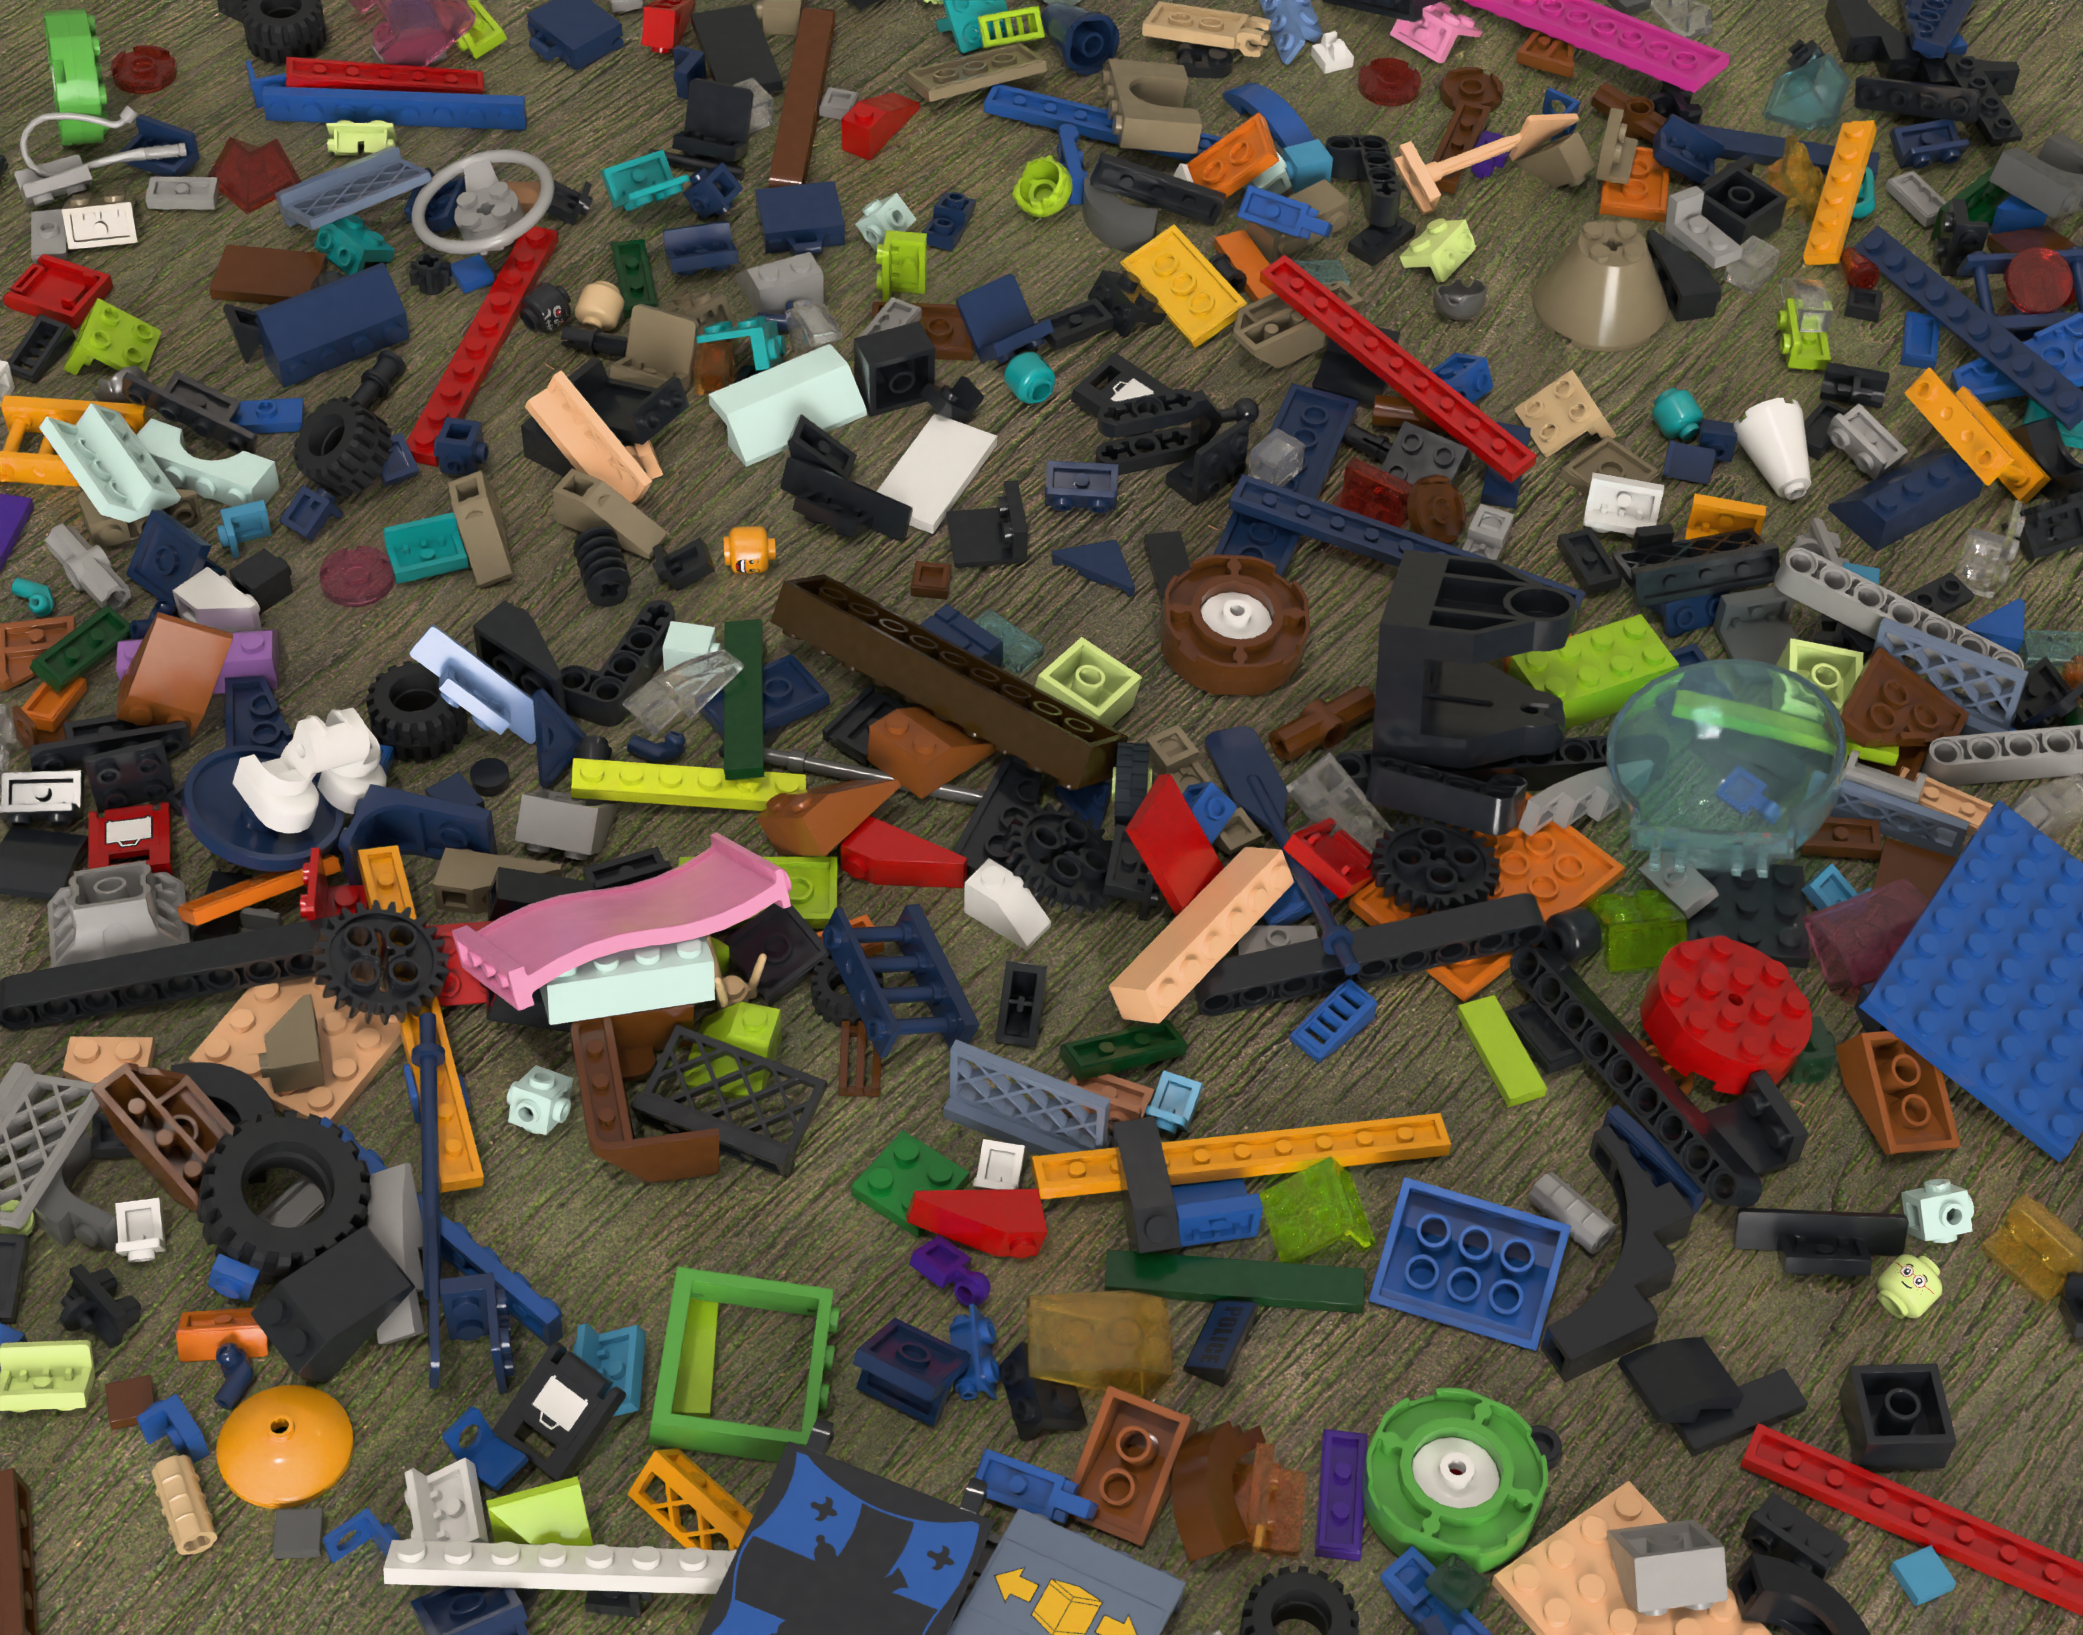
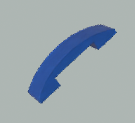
M1247 83L1223 92V99L1240 115L1249 112L1254 116L1260 112L1266 118L1271 135L1278 141L1277 144L1282 149L1315 140L1295 110L1271 89L1261 84Z
M1413 1545L1381 1574L1380 1579L1418 1630L1421 1620L1438 1614L1449 1635H1493L1443 1586L1446 1578Z

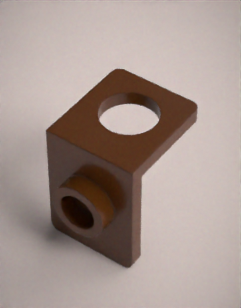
M18 705L12 707L16 739L28 751L32 745L65 740L63 723L70 722L67 718L63 720L53 733L37 729L34 721Z

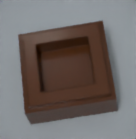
M916 561L911 583V596L947 600L952 565Z
M151 1375L105 1384L109 1423L112 1430L138 1425L137 1416L145 1412L151 1404L155 1403Z

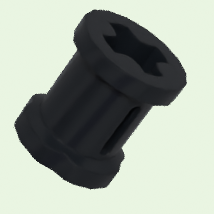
M1218 253L1208 260L1238 293L1243 290L1247 277L1243 271L1236 270L1232 266L1231 259L1227 254Z

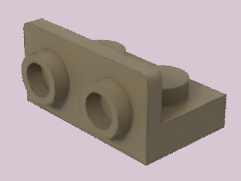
M1611 108L1596 179L1605 180L1610 183L1628 184L1638 140L1625 137L1628 124L1622 123L1624 112L1622 109Z

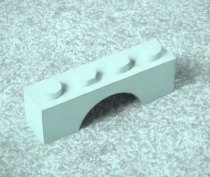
M152 418L136 435L173 487L195 490L197 494L204 498L213 499L231 507L264 500L266 504L280 488L275 461L246 451L222 460L198 459L187 453L181 428Z

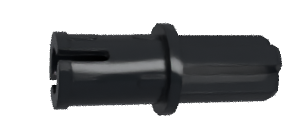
M566 325L563 328L561 339L563 340L561 344L563 347L583 349L589 351L591 355H597L600 352L620 357L626 356L628 342L626 337L603 333L600 328L588 330L571 325Z

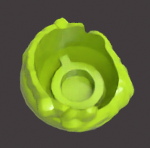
M1048 155L1045 158H1036L1026 164L1022 177L1017 180V184L1013 188L1012 198L1026 213L1039 218L1048 217L1063 209L1067 204L1073 188L1070 172L1061 163L1056 162L1052 155Z

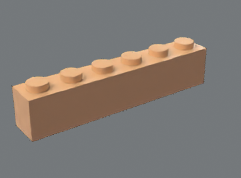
M1244 847L1109 985L1122 1019L1159 1024L1294 883V879L1281 849Z

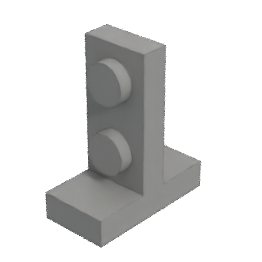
M1693 186L1669 195L1664 237L1684 252L1691 250L1713 269L1741 259L1742 247L1701 215L1704 191L1697 186Z

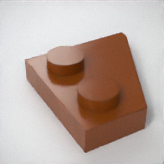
M1535 30L1517 51L1516 63L1572 78L1575 66L1573 62V44L1558 38L1548 37L1545 33Z
M74 615L0 623L1 691H7L37 675L29 669L32 661L77 628Z

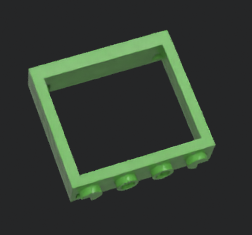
M677 1266L648 1444L779 1462L788 1441L806 1447L812 1428L817 1420L818 1410L826 1411L830 1384L822 1383L823 1371L831 1372L835 1345L827 1344L828 1332L836 1333L840 1307L832 1306L834 1289ZM690 1299L816 1317L801 1432L672 1414Z

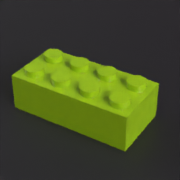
M1642 614L1568 637L1565 647L1558 650L1531 651L1511 656L1508 675L1535 690L1548 692L1563 701L1565 728L1567 730L1650 702L1651 690L1675 682L1679 664Z

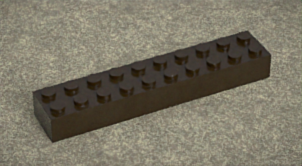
M825 574L783 582L770 622L781 627L783 634L798 640L803 639L812 644V649L817 653L836 657L842 661L843 667L872 677L871 680L874 684L883 688H892L902 693V698L905 701L915 705H924L933 710L932 714L936 718L957 723L964 727L963 731L967 735L990 741L995 744L994 748L997 751L1026 761L1025 765L1028 768L1041 773L1046 772L1056 777L1057 783L1067 789L1078 790L1079 788L1113 778V767H1116L1118 742H1127L1128 736Z

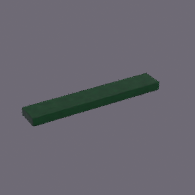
M762 619L725 622L724 626L725 780L765 777Z
M1107 1250L1104 1294L1216 1302V1300L1251 1301L1257 1303L1258 1306L1363 1313L1364 1268Z

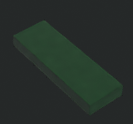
M639 239L611 243L618 287L624 299L623 312L625 319L631 318L632 309L638 304L654 308L658 307L645 240Z
M106 605L35 658L29 669L59 693L117 649L119 641L129 640L131 638L129 632L130 623L109 605Z
M1166 1019L1162 1020L1159 1024L1149 1023L1061 1044L1059 1056L1075 1078L1080 1081L1186 1055L1188 1044L1171 1022Z

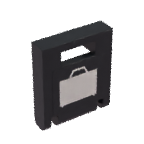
M1115 352L1073 389L1071 401L1098 418V411L1105 404L1172 389ZM1108 377L1109 383L1101 391L1096 387ZM1148 412L1141 413L1142 416H1154V414ZM1150 431L1142 432V433H1138V434H1133V435H1128V436H1125V437H1126V438H1127V437H1132V436H1136V435H1141V434H1143V433L1146 434V433H1149Z
M554 1342L548 1348L492 1430L508 1444L524 1453L530 1461L556 1481L572 1477L626 1397V1392L617 1386L608 1392L614 1382L575 1353H566L567 1348L559 1342ZM535 1429L554 1443L556 1448L547 1458L522 1438H527L532 1430Z

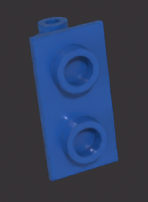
M970 1304V1317L967 1315L955 1316L953 1323L949 1326L951 1345L971 1354L968 1368L954 1381V1388L963 1400H972L977 1397V1392L985 1391L994 1401L997 1400L996 1382L1000 1380L999 1366L992 1350V1344L996 1343L997 1340L996 1330L992 1320L989 1317L985 1318L974 1304Z

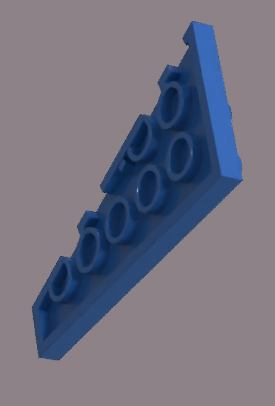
M2078 313L2034 333L2032 339L2023 342L2075 386H2083L2082 313ZM1982 358L1961 366L1951 373L1950 380L1955 393L1964 386L1970 389L1981 402L2025 396L2022 391Z

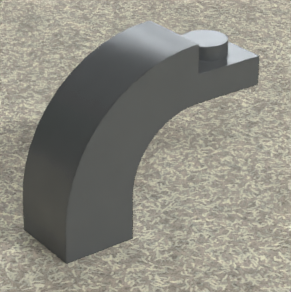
M1084 178L1083 217L1089 230L1099 240L1115 249L1132 254L1156 237L1158 209L1129 205L1119 200L1112 192L1091 186L1090 178Z
M53 1114L47 1121H49V1120H51V1119H53V1118H56V1117H58V1116H56V1115ZM66 1127L45 1136L46 1145L60 1139L66 1131ZM84 1129L33 1210L43 1230L65 1248L76 1236L89 1247L98 1245L112 1252L116 1248L115 1244L118 1243L115 1216L79 1199L71 1193L76 1177L93 1158L92 1143L88 1131ZM37 1141L30 1144L27 1154L39 1149ZM44 1161L25 1169L24 1179L38 1173L44 1165Z

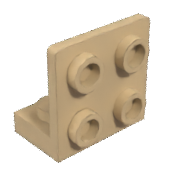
M1570 370L1515 408V412L1524 426L1531 428L1530 435L1545 457H1549L1586 431L1591 436L1598 433L1601 439H1604L1606 436L1612 439L1617 437L1573 370Z

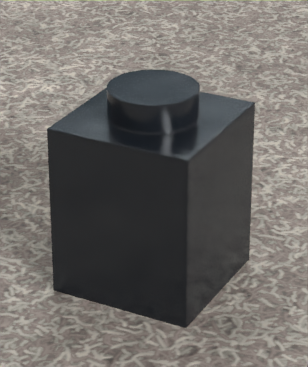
M265 548L229 570L234 587L244 595L250 594L257 601L260 607L259 614L293 593L290 566L283 558L275 557Z

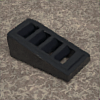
M39 314L8 360L11 374L36 383L75 341L76 337L71 327ZM43 346L45 347V350L38 349V347ZM33 354L35 356H38L39 359L34 360L29 357ZM25 363L33 366V368L29 371L20 366Z

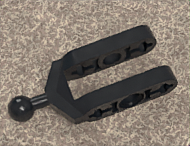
M1174 389L1105 404L1098 411L1097 427L1099 432L1106 437L1119 438L1191 422V427L1169 428L1102 443L1096 449L1095 463L1119 464L1118 475L1186 461L1199 448L1211 441L1221 428V424L1233 421L1239 422L1242 419L1247 420L1250 424L1254 423L1260 413L1258 404L1251 398H1241L1235 402L1233 407L1218 410L1217 406L1203 390L1191 392L1187 389ZM1148 412L1154 414V416H1142L1141 413ZM1146 448L1150 449L1151 452L1143 453L1138 451V449Z

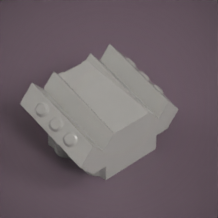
M146 860L74 871V876L69 879V887L60 888L47 904L51 968L189 943L188 923L180 920L177 910L179 905L186 903L184 882L167 872L152 874L151 867L147 865Z

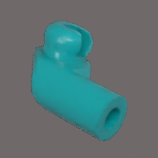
M20 577L14 580L12 585L13 595L29 599L28 608L34 615L44 617L52 612L55 602L50 587Z

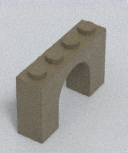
M1108 58L1107 70L1101 71L1100 89L1104 90V104L1108 105V119L1113 120L1112 133L1117 135L1120 148L1197 154L1203 124L1198 109L1183 108L1188 83L1184 65Z

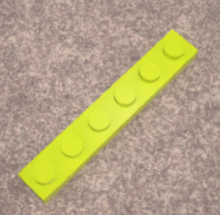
M573 758L571 798L764 811L767 808L766 803L772 797L780 793L805 790L806 775L764 772L765 777L725 780L724 769Z

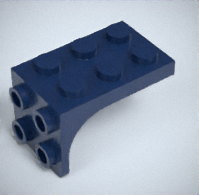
M370 784L364 798H359L356 802L354 818L349 828L342 830L339 838V850L343 851L345 861L344 875L348 876L349 885H363L357 862L358 850L398 845L400 855H417L440 861L445 847L460 850L469 849L475 852L498 855L491 810L477 805H465L447 801L440 797H429L410 793L399 788L392 789Z

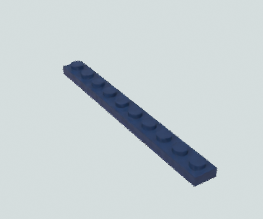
M1880 226L1875 227L1853 247L1858 257L2051 416H2055V419L2070 431L2083 420L2082 390Z
M1242 474L1229 501L1228 509L1396 567L1400 566L1405 550L1489 559ZM1506 565L1544 586L1558 588L1569 593L1576 600L1578 615L1586 593L1585 591Z

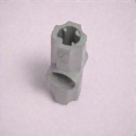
M62 523L53 527L49 536L45 539L46 546L63 565L71 584L78 591L84 589L101 608L109 605L116 612L123 609L131 597L130 589L114 572L102 548L98 545L92 547L73 526H65Z

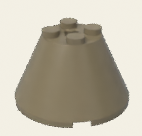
M1627 220L1618 223H1598L1593 221L1586 223L1583 226V231L1539 277L1533 292L1535 314L1549 332L1554 335L1557 331L1572 339L1571 345L1593 351H1624L1646 344L1654 333L1662 330L1668 313L1667 298L1645 239L1637 231L1636 224Z

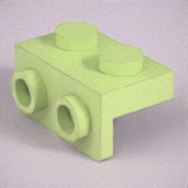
M1440 218L1430 222L1427 225V229L1418 238L1410 242V246L1402 253L1400 259L1404 268L1431 267L1436 282H1445L1476 249V245L1466 219L1446 221L1444 218Z
M89 1340L13 1342L0 1345V1411L11 1410L21 1413L34 1409L69 1411L75 1408H86L95 1381L92 1346Z

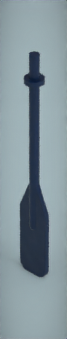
M1238 726L1210 733L1205 739L1206 751L1231 799L1237 805V809L1242 807L1250 818L1272 833L1324 932L1320 939L1324 951L1329 955L1337 956L1347 975L1356 974L1360 970V965L1350 948L1354 941L1352 932L1347 926L1337 924L1311 873L1283 849L1291 837L1284 825L1288 790L1256 731L1247 726Z
M426 1012L419 1016L420 1045L412 1049L411 1061L415 1066L420 1067L424 1297L427 1300L429 1389H438L440 1372L439 1299L441 1298V1234L437 1067L445 1062V1049L437 1044L436 1015Z

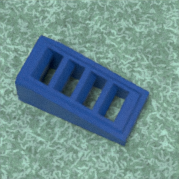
M1347 979L1290 1034L1289 1040L1319 1064L1374 1020L1377 1002L1355 982ZM1336 1012H1339L1348 1020L1344 1021L1341 1017H1339L1336 1014ZM1326 1022L1329 1026L1336 1030V1032L1333 1033L1330 1029L1323 1025V1023ZM1314 1031L1326 1042L1322 1045L1310 1033Z

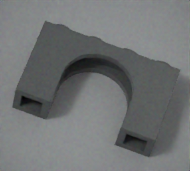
M2061 133L2047 138L2038 158L2019 147L2003 151L1989 181L2053 219L2082 210L2083 145Z

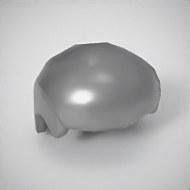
M1458 278L1451 285L1436 286L1433 295L1434 306L1440 314L1453 320L1462 321L1474 318L1483 308L1487 285L1477 279L1468 287Z
M129 366L115 373L110 380L99 379V390L91 387L90 390L99 402L134 404L122 394V381L125 373L129 372L148 381V377L140 367Z

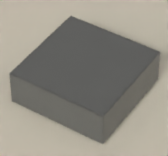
M323 1508L276 1510L273 1555L275 1559L321 1557L325 1517Z

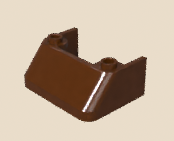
M693 1003L573 1021L571 1025V1044L589 1148L596 1156L645 1182L654 1183L719 1174L720 1134L718 1128L635 1139L625 1082L641 1080L652 1073L655 1066L654 1051L664 1050L676 1024L694 1031ZM682 1039L678 1048L693 1046L694 1043Z

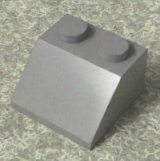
M811 252L763 264L735 274L737 283L756 314L758 312L782 314L786 312V304L789 301H801L804 304V309L824 304L823 272Z
M547 789L522 794L515 841L527 843L526 849L530 851L549 853L550 848L565 850L564 857L587 860L588 855L601 852L617 812L618 803L605 800L571 798V794Z
M1695 1519L1607 1530V1540L1623 1596L1637 1612L1648 1616H1659L1666 1614L1668 1608L1685 1606L1692 1610H1704L1711 1608L1714 1602L1728 1601L1725 1548Z

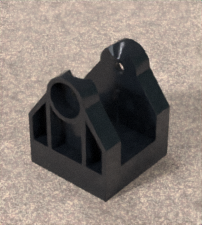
M1405 550L1380 622L1372 757H1390L1406 762L1467 769L1522 755L1548 754L1559 749L1565 741L1566 731L1563 701L1548 692L1535 690L1494 666L1482 662L1531 651H1553L1565 647L1576 621V600L1569 593L1558 588L1544 586L1497 560Z

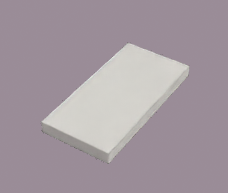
M934 413L876 492L911 506L913 512L909 525L933 534L946 517V513L951 510L997 446V436Z

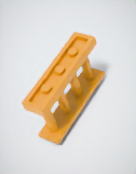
M1928 367L1905 391L1904 394L1986 485L1989 486L1998 477L2018 501L2027 504L2051 480L1970 389L1962 386L1954 394L1935 371Z
M4 395L1 408L9 434L3 450L0 451V482L81 487L60 456L53 455L55 449L45 435L38 454L18 452L25 432L43 433L39 427L47 416L76 425L90 403L120 412L137 435L149 421L146 405Z

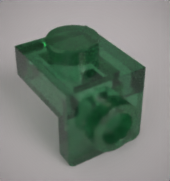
M1821 1016L1812 1017L1810 1039L1788 1074L1791 1084L1804 1082L1815 1084L1829 1079L1837 1057L1836 1044L1833 1034L1826 1030Z
M1452 1553L1426 1579L1424 1586L1455 1614H1461L1467 1609L1474 1616L1482 1608L1489 1581L1457 1554Z

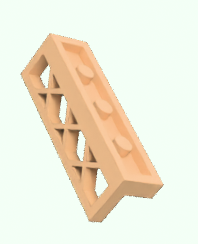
M562 371L553 375L547 389L527 401L525 405L527 411L576 470L603 480L633 505L642 500L652 480Z

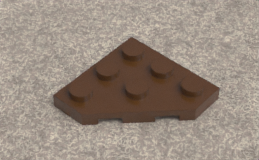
M1878 647L1868 658L1832 725L1862 747L1930 746L1931 742L1937 738L1959 736L1970 714L1885 650Z

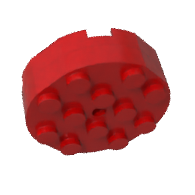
M1722 935L1680 942L1672 947L1664 956L1647 984L1645 997L1640 1004L1642 1025L1663 1059L1685 1077L1692 1070L1707 1079L1715 1081L1712 1087L1713 1090L1728 1094H1744L1750 1075L1764 1069L1775 1085L1780 1083L1805 1048L1812 1032V1014L1809 1001L1789 975L1786 966L1751 946Z

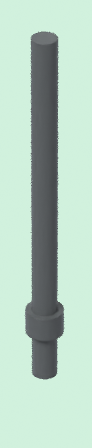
M764 747V763L788 767L789 772L804 774L805 771L848 780H894L881 770L808 756V752L797 749L787 752ZM944 784L927 796L978 806L985 791ZM901 785V787L898 789V790H903V791L911 792L910 790H908L907 788H905L903 785Z

